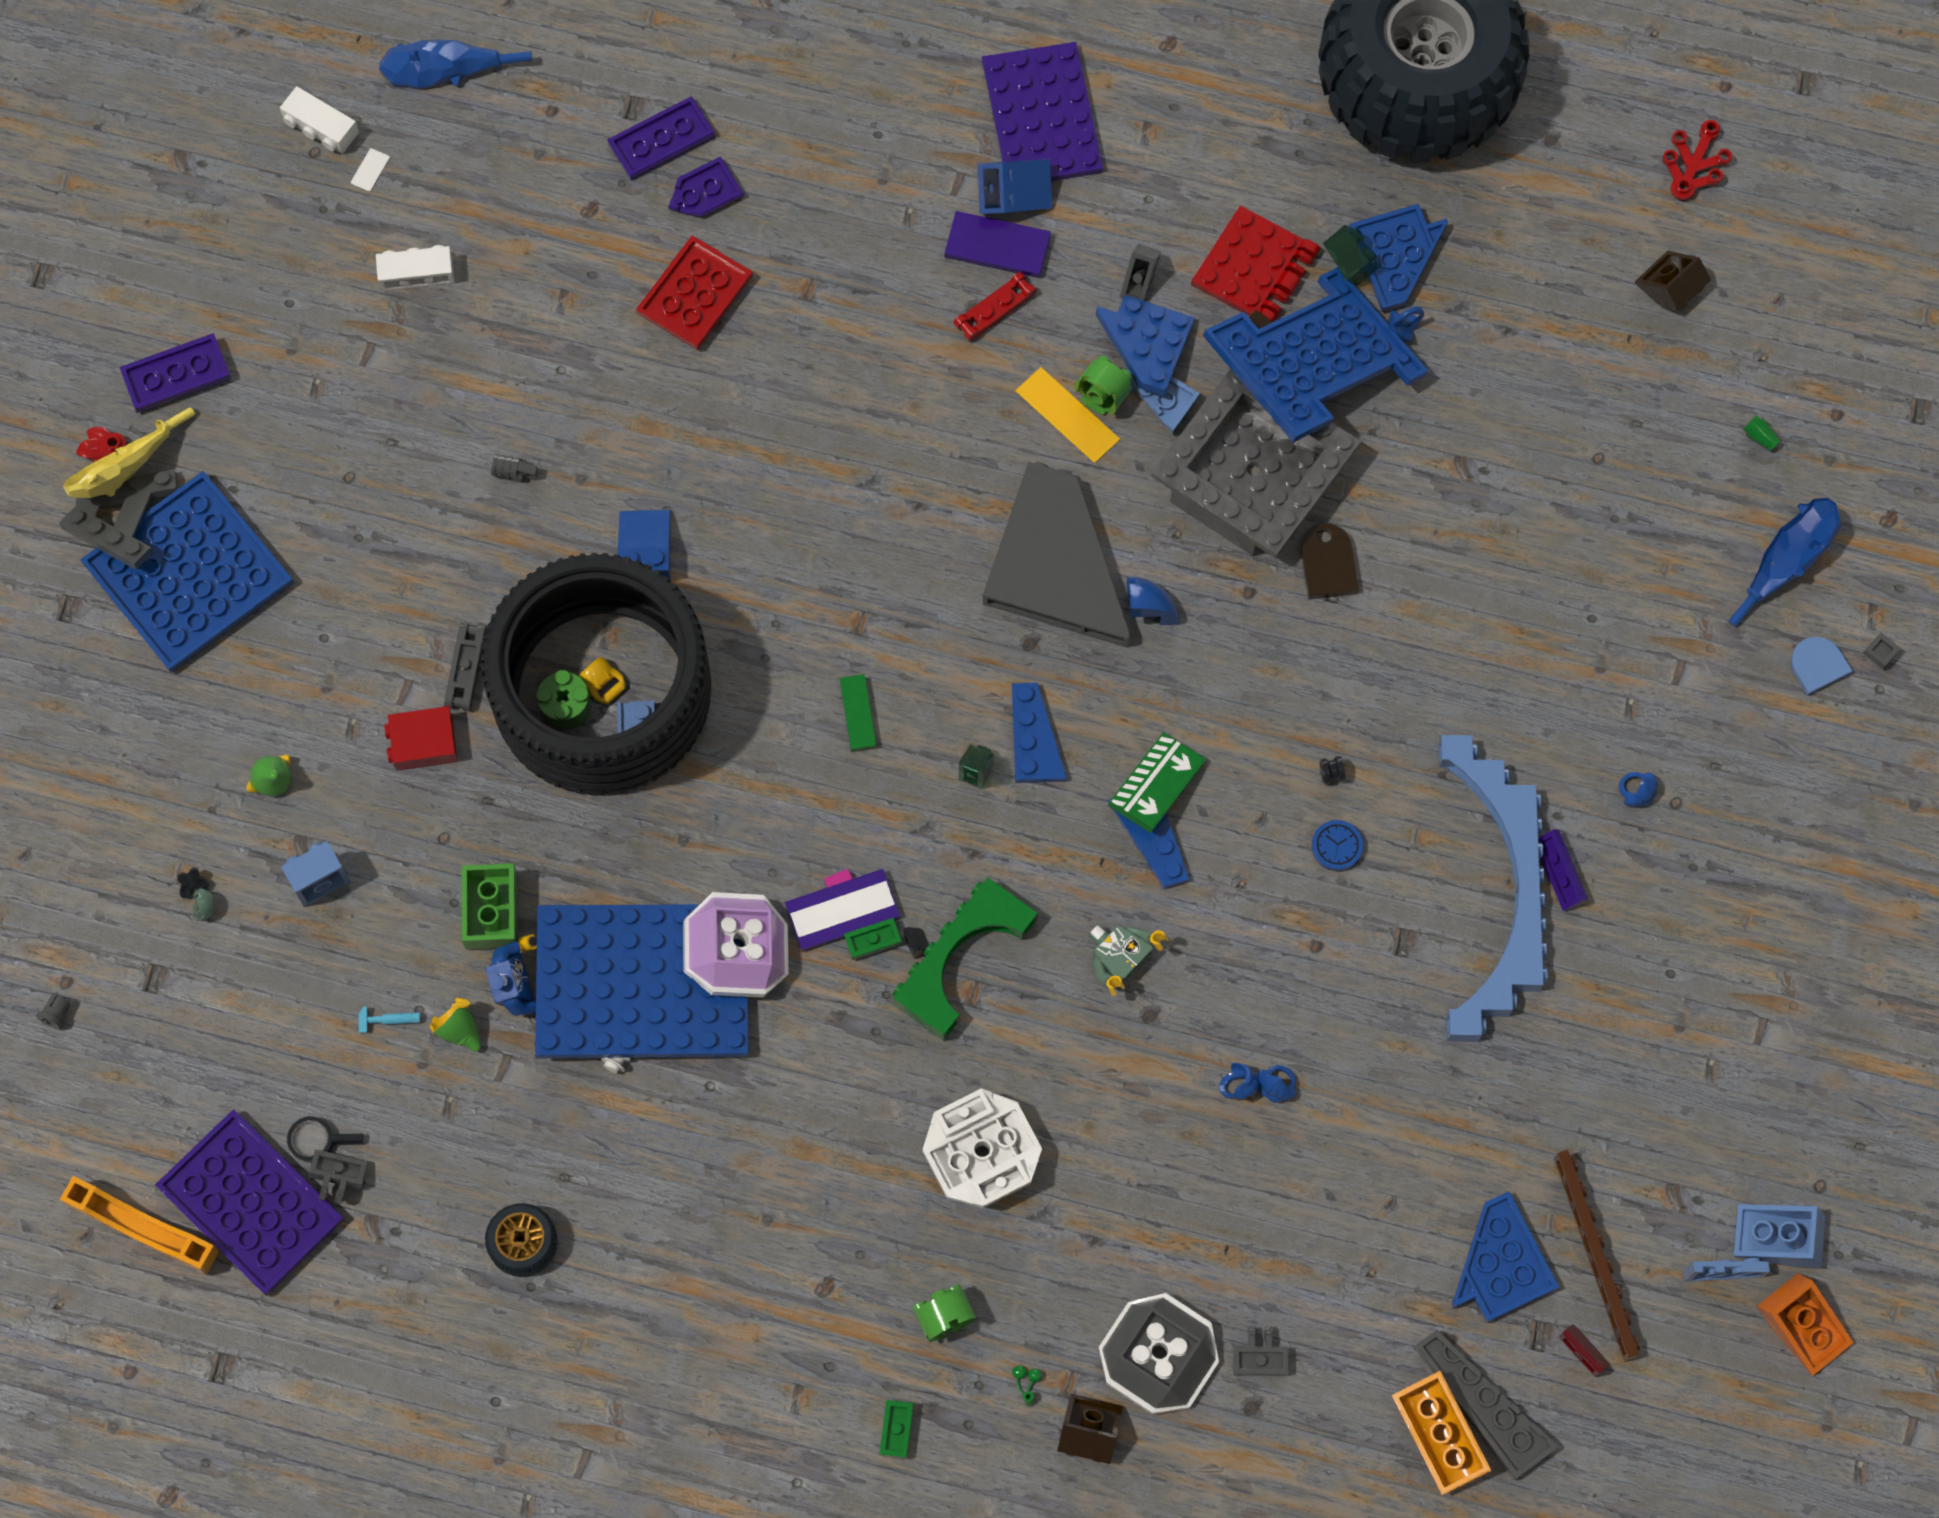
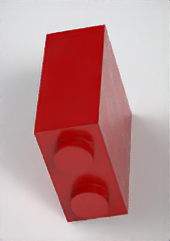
M449 706L388 715L389 724H384L386 739L391 741V748H387L389 763L394 764L396 771L458 762L453 717Z

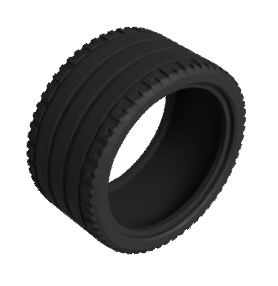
M581 553L580 556L570 555L568 556L569 558L564 560L559 558L556 562L546 563L547 566L543 568L540 566L536 569L537 571L527 574V578L519 580L518 584L510 589V594L508 596L505 595L502 598V602L496 607V614L491 616V621L487 626L488 634L484 635L482 645L481 668L484 689L502 738L507 746L510 747L515 757L522 764H525V767L530 772H533L539 778L542 776L545 782L551 783L558 788L562 786L567 791H576V793L580 794L582 792H587V795H604V793L610 792V795L616 792L624 793L627 792L626 789H638L639 786L648 785V782L652 779L656 781L658 777L667 774L668 769L677 766V763L685 758V753H689L694 743L698 740L697 734H701L711 699V673L704 635L690 602L686 600L682 591L674 583L671 584L670 579L662 575L660 571H653L652 567L648 564H642L639 560L634 562L630 557L625 556L624 558L618 554H614V556H609L608 553H591V555ZM616 614L636 619L652 627L673 648L678 657V665L673 684L663 702L649 717L636 726L604 737L571 736L544 725L533 717L521 703L519 690L525 664L540 641L560 625L587 615Z

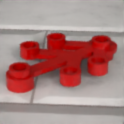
M1707 120L1702 123L1699 130L1701 139L1693 156L1686 144L1687 134L1683 130H1676L1673 133L1671 142L1677 147L1686 167L1684 175H1682L1676 163L1678 159L1677 152L1669 149L1663 154L1662 162L1668 167L1673 178L1670 190L1677 200L1691 198L1695 189L1720 184L1723 173L1717 168L1711 169L1708 176L1693 179L1696 172L1718 165L1726 166L1732 159L1730 150L1721 149L1716 156L1702 160L1709 143L1715 141L1720 133V126L1714 120ZM1707 127H1711V128H1713L1714 130H1713V131L1708 130ZM1680 136L1683 140L1679 141L1675 137ZM1725 155L1728 159L1724 160L1720 156ZM1666 156H1672L1674 160H1668ZM1711 175H1717L1719 179H1714ZM1679 185H1683L1687 187V189H1682Z

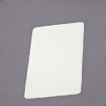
M371 148L351 180V184L371 191L390 156Z

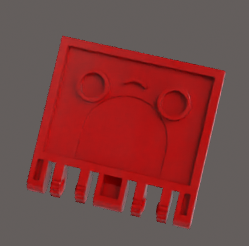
M1240 205L1192 279L1191 285L1232 308L1244 312L1247 316H1250L1257 309L1270 321L1275 322L1277 315H1280L1282 310L1279 305L1268 300V298L1271 297L1281 303H1287L1290 299L1288 295L1294 293L1301 281L1300 277H1304L1306 273L1301 265L1292 262V260L1295 259L1309 266L1321 248L1315 242L1309 239H1302Z

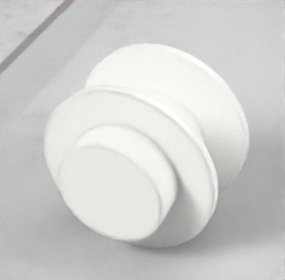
M601 1058L605 1063L603 1066L616 1074L618 1071H625L622 1066L624 1061H631L630 1058Z

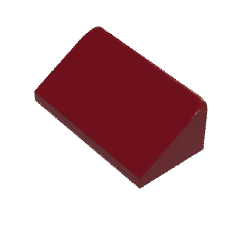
M1574 1324L1569 1326L1559 1336L1560 1340L1594 1377H1597L1610 1365Z

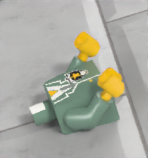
M1097 925L1089 934V937L1098 944L1093 950L1092 966L1097 981L1108 988L1112 996H1115L1116 992L1114 989H1120L1121 987L1125 989L1124 983L1152 956L1153 947L1151 945H1154L1158 951H1161L1163 947L1159 942L1162 940L1169 941L1168 937L1161 930L1151 932L1129 926L1123 928L1119 925L1110 933H1107L1100 925Z

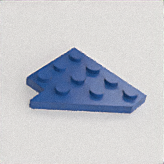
M1419 203L1349 225L1350 233L1382 312L1406 305L1447 226V218L1427 224Z
M1127 295L1124 296L1118 313L1098 306L1096 317L1140 389L1164 396L1194 324L1195 317Z
M1509 1191L1484 1203L1452 1302L1454 1309L1474 1299L1485 1322L1488 1323L1559 1288Z

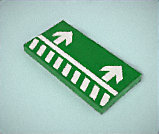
M1163 732L1110 800L1108 806L1149 833H1152L1202 768L1206 759Z

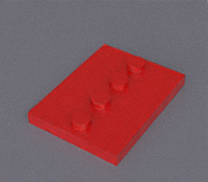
M691 235L636 308V313L698 350L753 277V271Z

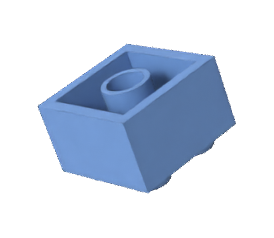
M328 841L314 844L309 848L308 852L301 856L295 855L289 858L281 866L304 907L350 882Z

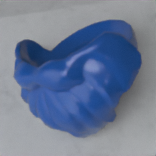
M1419 306L1411 307L1401 314L1397 311H1391L1388 322L1392 330L1402 341L1410 342L1414 334L1413 331L1420 325V321L1424 317V311Z
M1631 772L1626 774L1619 783V791L1625 798L1624 804L1631 808L1649 805L1657 796L1658 781L1651 772L1645 774ZM1634 777L1642 779L1636 794L1627 792L1624 788L1626 781Z
M1232 1063V1072L1227 1074L1219 1084L1220 1093L1225 1098H1237L1240 1100L1257 1094L1259 1088L1257 1074L1248 1065ZM1245 1077L1244 1082L1235 1089L1234 1093L1231 1094L1226 1091L1227 1085L1232 1080Z
M1275 1065L1271 1066L1268 1070H1259V1090L1270 1101L1274 1103L1285 1102L1297 1095L1294 1088L1296 1078L1289 1068ZM1277 1070L1285 1072L1290 1078V1084L1286 1086L1281 1077L1271 1074Z

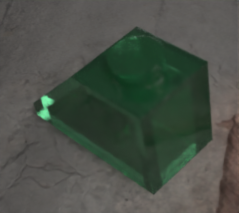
M970 745L959 761V780L983 789L994 763V754L991 753V750L982 745H977V747Z

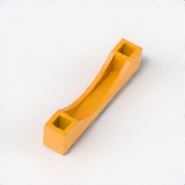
M75 1176L71 1178L60 1198L66 1206L202 1274H208L220 1252L214 1245L155 1219Z

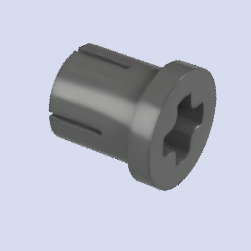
M52 994L44 1009L37 1013L36 1018L51 1028L60 1029L62 1025L61 1020L70 1007V1003L64 998Z

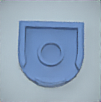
M1822 637L1804 639L1795 647L1791 656L1792 672L1807 696L1852 673V669L1838 647L1833 642Z

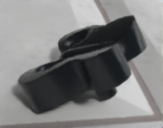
M192 867L188 873L181 872L177 875V880L181 884L179 893L182 898H188L193 889L201 888L207 890L209 888L208 880L199 875L197 867Z

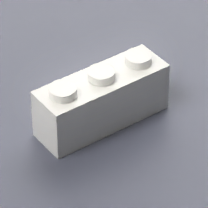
M297 86L280 106L282 120L291 128H299L305 136L312 140H319L330 151L336 150L343 154L359 134L355 120Z
M435 245L426 249L410 248L407 251L399 252L389 250L376 254L377 278L381 292L455 283L453 258L449 246Z

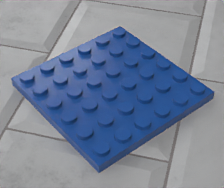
M204 471L143 514L134 538L150 546L153 554L137 570L97 548L80 559L82 564L170 673L294 583L291 576Z

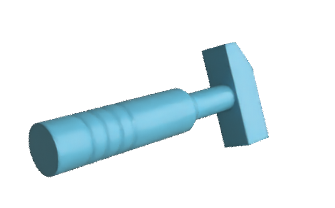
M362 1007L359 1012V1033H368V1023H382L384 1025L421 1023L420 1012L395 1013L368 1017V1007Z

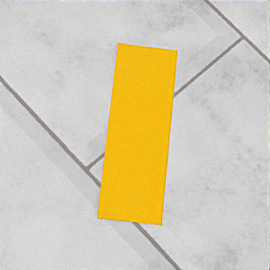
M1042 367L1015 390L1094 463L1120 440L1115 433Z

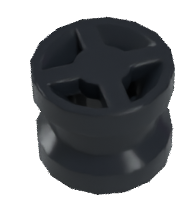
M1336 756L1333 760L1320 759V773L1324 784H1330L1332 780L1345 781V769L1341 756Z

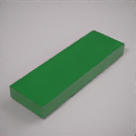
M865 674L840 678V686L851 752L875 749L876 741Z

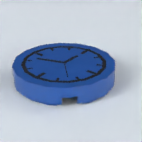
M1332 820L1322 824L1316 830L1312 839V854L1315 860L1328 870L1342 872L1352 868L1359 861L1363 852V839L1360 832L1352 824L1343 820Z

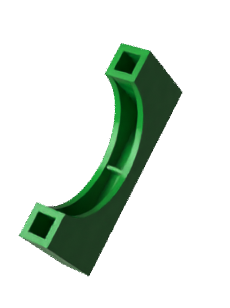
M988 877L983 883L979 881L971 892L973 896L968 903L964 901L958 907L955 913L957 917L952 923L948 921L940 931L942 936L936 943L931 942L924 952L926 956L922 962H916L911 967L908 973L910 977L905 983L900 982L892 993L894 996V1006L942 1041L948 1037L959 1022V1014L948 1003L942 987L943 973L952 954L967 940L984 933H1007L1022 940L1038 918L1036 911Z

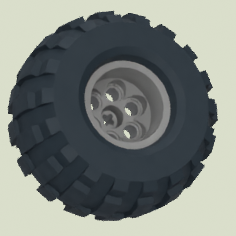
M1334 0L1325 18L1318 54L1320 59L1319 75L1324 96L1329 95L1328 103L1331 112L1338 123L1343 122L1345 126L1349 125L1350 136L1359 143L1368 146L1372 142L1379 146L1378 154L1393 159L1396 158L1397 153L1411 155L1410 161L1429 163L1432 155H1439L1441 159L1445 158V160L1461 156L1467 147L1470 148L1474 145L1477 148L1495 133L1497 125L1500 127L1507 120L1516 106L1519 93L1524 84L1530 54L1528 30H1524L1526 24L1522 8L1518 0ZM1398 47H1403L1406 50H1400Z

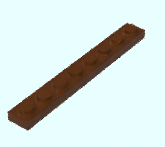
M1568 1150L1559 1152L1555 1156L1554 1161L1623 1361L1634 1360L1639 1355L1640 1344L1637 1336H1632L1629 1327L1631 1325L1629 1312L1627 1309L1623 1310L1620 1301L1622 1299L1620 1286L1618 1283L1614 1284L1611 1275L1613 1273L1612 1263L1609 1258H1605L1602 1249L1605 1247L1603 1237L1600 1232H1596L1594 1211L1592 1207L1587 1206L1585 1185L1582 1181L1579 1182L1576 1159L1574 1156L1570 1157Z

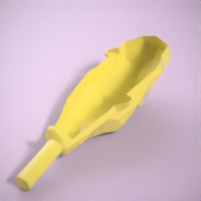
M189 407L165 422L156 420V431L124 447L115 449V452L86 466L68 478L63 485L67 495L73 498H92L103 494L109 497L115 495V490L130 479L147 462L162 442L169 437L171 429L195 416L194 410Z

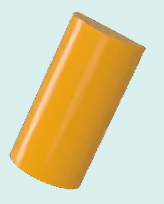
M1441 1371L1392 1395L1442 1495L1464 1487L1492 1471Z

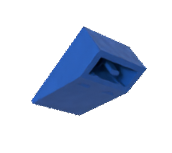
M1050 159L977 163L980 214L1052 208Z

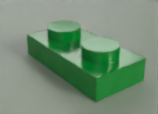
M894 918L844 934L852 960L902 944Z
M886 1400L879 1456L907 1459L913 1403Z

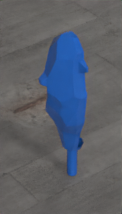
M421 40L407 45L398 44L397 47L390 48L380 61L379 70L394 87H408L420 90L451 81L454 86H458L462 77H468L492 67L499 68L501 64L532 61L533 58L531 51L500 54L497 50L471 46L458 40Z
M1828 498L1813 499L1809 504L1800 503L1797 506L1800 513L1780 528L1765 551L1759 570L1750 588L1747 589L1748 597L1728 620L1732 626L1737 627L1756 602L1762 601L1786 583L1802 577L1805 574L1804 572L1814 564L1817 558L1831 546L1835 536L1842 527L1838 506L1835 502Z

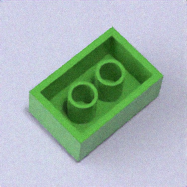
M514 863L462 866V942L465 949L499 948L514 941L518 943V875Z

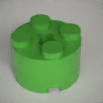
M1099 356L1098 359L1093 360L1075 382L1074 390L1076 394L1078 391L1083 397L1080 400L1092 411L1102 415L1110 412V415H1113L1132 391V384L1130 382L1132 375L1127 370L1120 369L1111 363L1107 357Z
M559 670L542 681L536 695L542 717L547 724L556 729H573L586 721L590 713L591 700L587 686L579 676L566 670Z
M960 1284L948 1290L941 1289L930 1296L932 1300L928 1303L925 1300L912 1307L929 1343L947 1337L946 1334L953 1331L957 1332L976 1320L971 1304Z

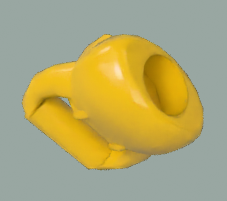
M603 657L597 658L579 675L585 682L590 695L594 700L602 704L611 703L626 689L623 675L611 667L610 663ZM612 678L618 679L619 682L602 697L599 695L598 691L611 681Z

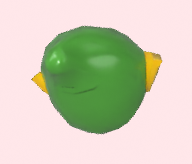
M285 754L279 757L268 755L256 760L250 770V780L246 786L247 792L261 793L269 797L284 794L291 784L290 755Z
M455 998L456 1003L452 1004L451 1009L439 1018L435 1016L432 1018L430 1029L433 1035L442 1040L477 1052L481 1048L476 1021L468 1008L471 1003L464 998Z

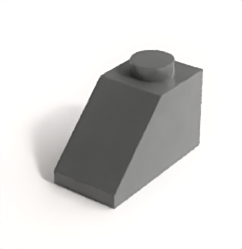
M1141 244L1135 247L1121 290V298L1127 295L1145 301L1156 272L1161 254L1160 250Z

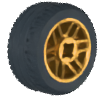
M517 1203L504 1207L493 1216L486 1229L485 1245L491 1260L501 1271L512 1276L526 1277L540 1272L552 1261L557 1250L558 1236L552 1220L542 1209L527 1203ZM518 1238H525V1242H519Z

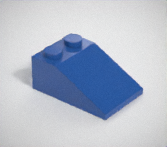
M670 510L620 511L618 555L624 558L625 556L630 557L634 562L639 560L642 564H648L652 567L653 571H660L662 575L668 577L671 581Z

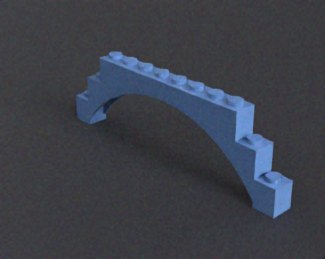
M1441 735L1438 743L1439 768H1447L1460 778L1478 796L1490 812L1507 846L1515 884L1514 918L1510 937L1499 964L1488 980L1470 999L1457 1009H1449L1446 1015L1447 1041L1479 1042L1482 1034L1486 1033V1018H1481V1016L1509 1017L1513 1009L1517 1007V994L1512 993V991L1540 992L1543 985L1547 984L1548 972L1547 968H1543V958H1546L1547 947L1546 943H1542V933H1545L1546 921L1545 918H1541V908H1544L1545 896L1544 893H1540V883H1543L1544 870L1539 868V858L1543 856V845L1538 843V834H1541L1542 820L1537 818V809L1541 807V795L1536 794V785H1505L1509 783V770L1504 769V760H1476L1477 744H1473L1472 735Z

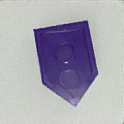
M720 156L678 177L668 209L703 217L743 197L744 193Z

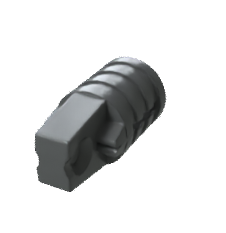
M495 454L492 462L491 476L511 478L517 481H522L523 478L536 480L538 467L526 463L525 459Z

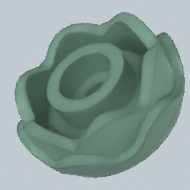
M199 888L193 895L195 898L193 911L196 914L194 919L204 921L213 914V895L209 891Z

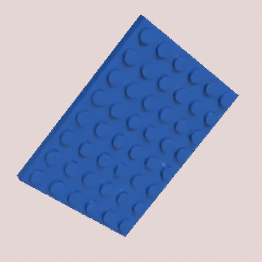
M700 904L537 905L535 1057H748V997L711 995L693 978L691 979L683 972V921ZM733 939L735 945L744 947V943L741 940Z

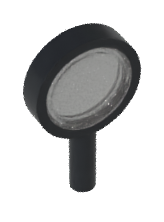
M314 1116L297 1120L291 1126L287 1135V1145L291 1153L298 1160L306 1163H312L315 1149L330 1153L333 1145L364 1143L363 1133L333 1134L331 1128L324 1120Z

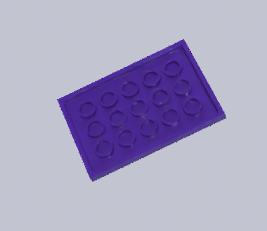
M1076 42L982 56V65L1002 161L1050 159L1051 181L1103 173L1100 151Z
M234 1109L155 1184L265 1296L280 1284L345 1220L326 1200H320V1194Z

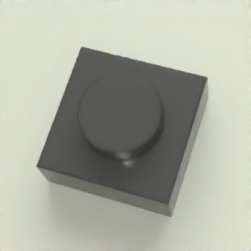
M1880 632L1863 654L1884 669L1901 648Z

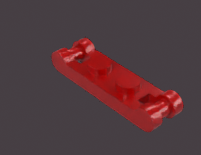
M1018 272L1010 281L965 314L959 315L953 321V324L957 329H961L964 332V337L971 342L1034 296L1037 289L1032 284L1026 282V277L1022 272ZM1019 287L1022 292L1017 295L1014 290ZM974 321L976 326H971L969 323Z

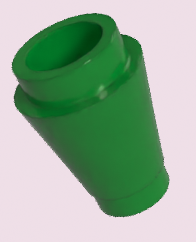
M1757 415L1743 428L1747 433L1745 436L1769 451L1781 441L1765 419L1759 418Z

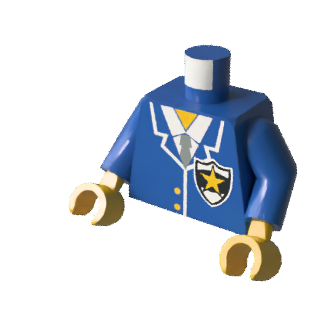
M534 934L520 937L518 943L514 941L497 948L493 952L492 964L485 967L495 1003L504 1006L510 1014L515 1016L536 1013V1002L520 950L527 952L537 949V945L531 946L529 944V939L534 937Z

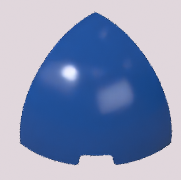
M1127 576L1128 603H1130L1131 618L1159 617L1160 625H1180L1176 605L1163 588L1148 579Z

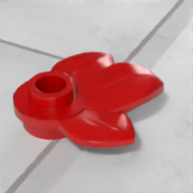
M93 427L87 430L89 439L79 445L76 454L82 458L93 459L94 463L115 452V449L126 446L127 443L125 438L119 433H110L104 427ZM117 441L115 446H109L110 443Z

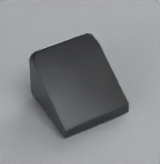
M904 928V938L912 957L915 959L923 956L926 948L929 946L924 931L921 928Z

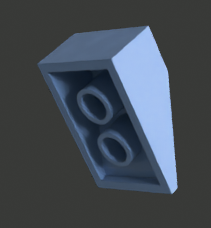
M1738 1204L1734 1257L1743 1259L1760 1258V1261L1792 1267L1821 1268L1826 1216L1818 1206Z

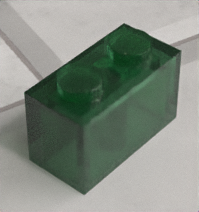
M1344 225L1323 244L1345 279L1358 286L1380 266L1375 260L1377 258L1375 252L1365 245L1363 233L1358 228L1353 229Z

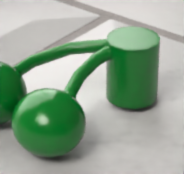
M1015 1366L1012 1370V1375L1017 1379L1019 1391L1023 1395L1025 1404L1033 1406L1035 1404V1397L1030 1392V1388L1034 1382L1042 1379V1373L1039 1369L1035 1368L1028 1372V1379L1031 1383L1028 1386L1027 1392L1024 1393L1020 1387L1019 1379H1023L1027 1371L1023 1366Z

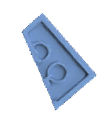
M1133 376L1130 381L1134 391L1172 435L1200 397L1199 392L1173 376L1164 396L1140 389Z
M1749 1258L1743 1261H1693L1683 1271L1684 1282L1765 1277L1770 1272L1769 1262L1760 1261V1258Z

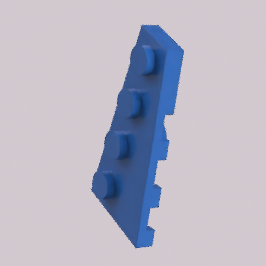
M1012 683L1015 783L1067 782L1038 683Z
M1114 810L1123 828L1131 836L1134 845L1144 856L1147 865L1163 889L1189 882L1167 814L1154 831L1149 833Z

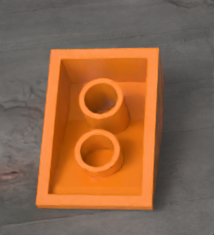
M1797 1273L1757 1305V1308L1773 1331L1812 1376L1854 1343L1813 1280Z

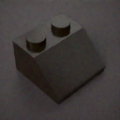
M1667 251L1635 283L1662 308L1679 311L1696 294L1700 293L1711 279L1700 257Z
M1070 1394L1057 1451L1070 1456L1091 1459L1099 1463L1111 1464L1123 1406Z

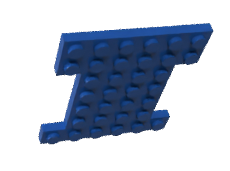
M1339 267L1319 276L1317 283L1329 296L1260 329L1242 312L1206 329L1203 334L1207 342L1293 443L1332 424L1334 417L1322 404L1323 402L1390 369H1393L1407 386L1425 378L1428 374V369Z

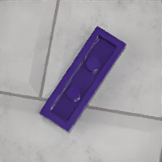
M1559 829L1551 830L1539 837L1538 843L1543 845L1541 860L1562 910L1569 911L1587 901V895Z

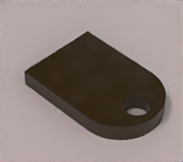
M1328 523L1318 524L1310 528L1302 539L1300 549L1308 600L1358 594L1359 587L1352 545L1347 533L1342 528ZM1320 532H1326L1331 536V540L1322 542L1318 539L1317 535Z

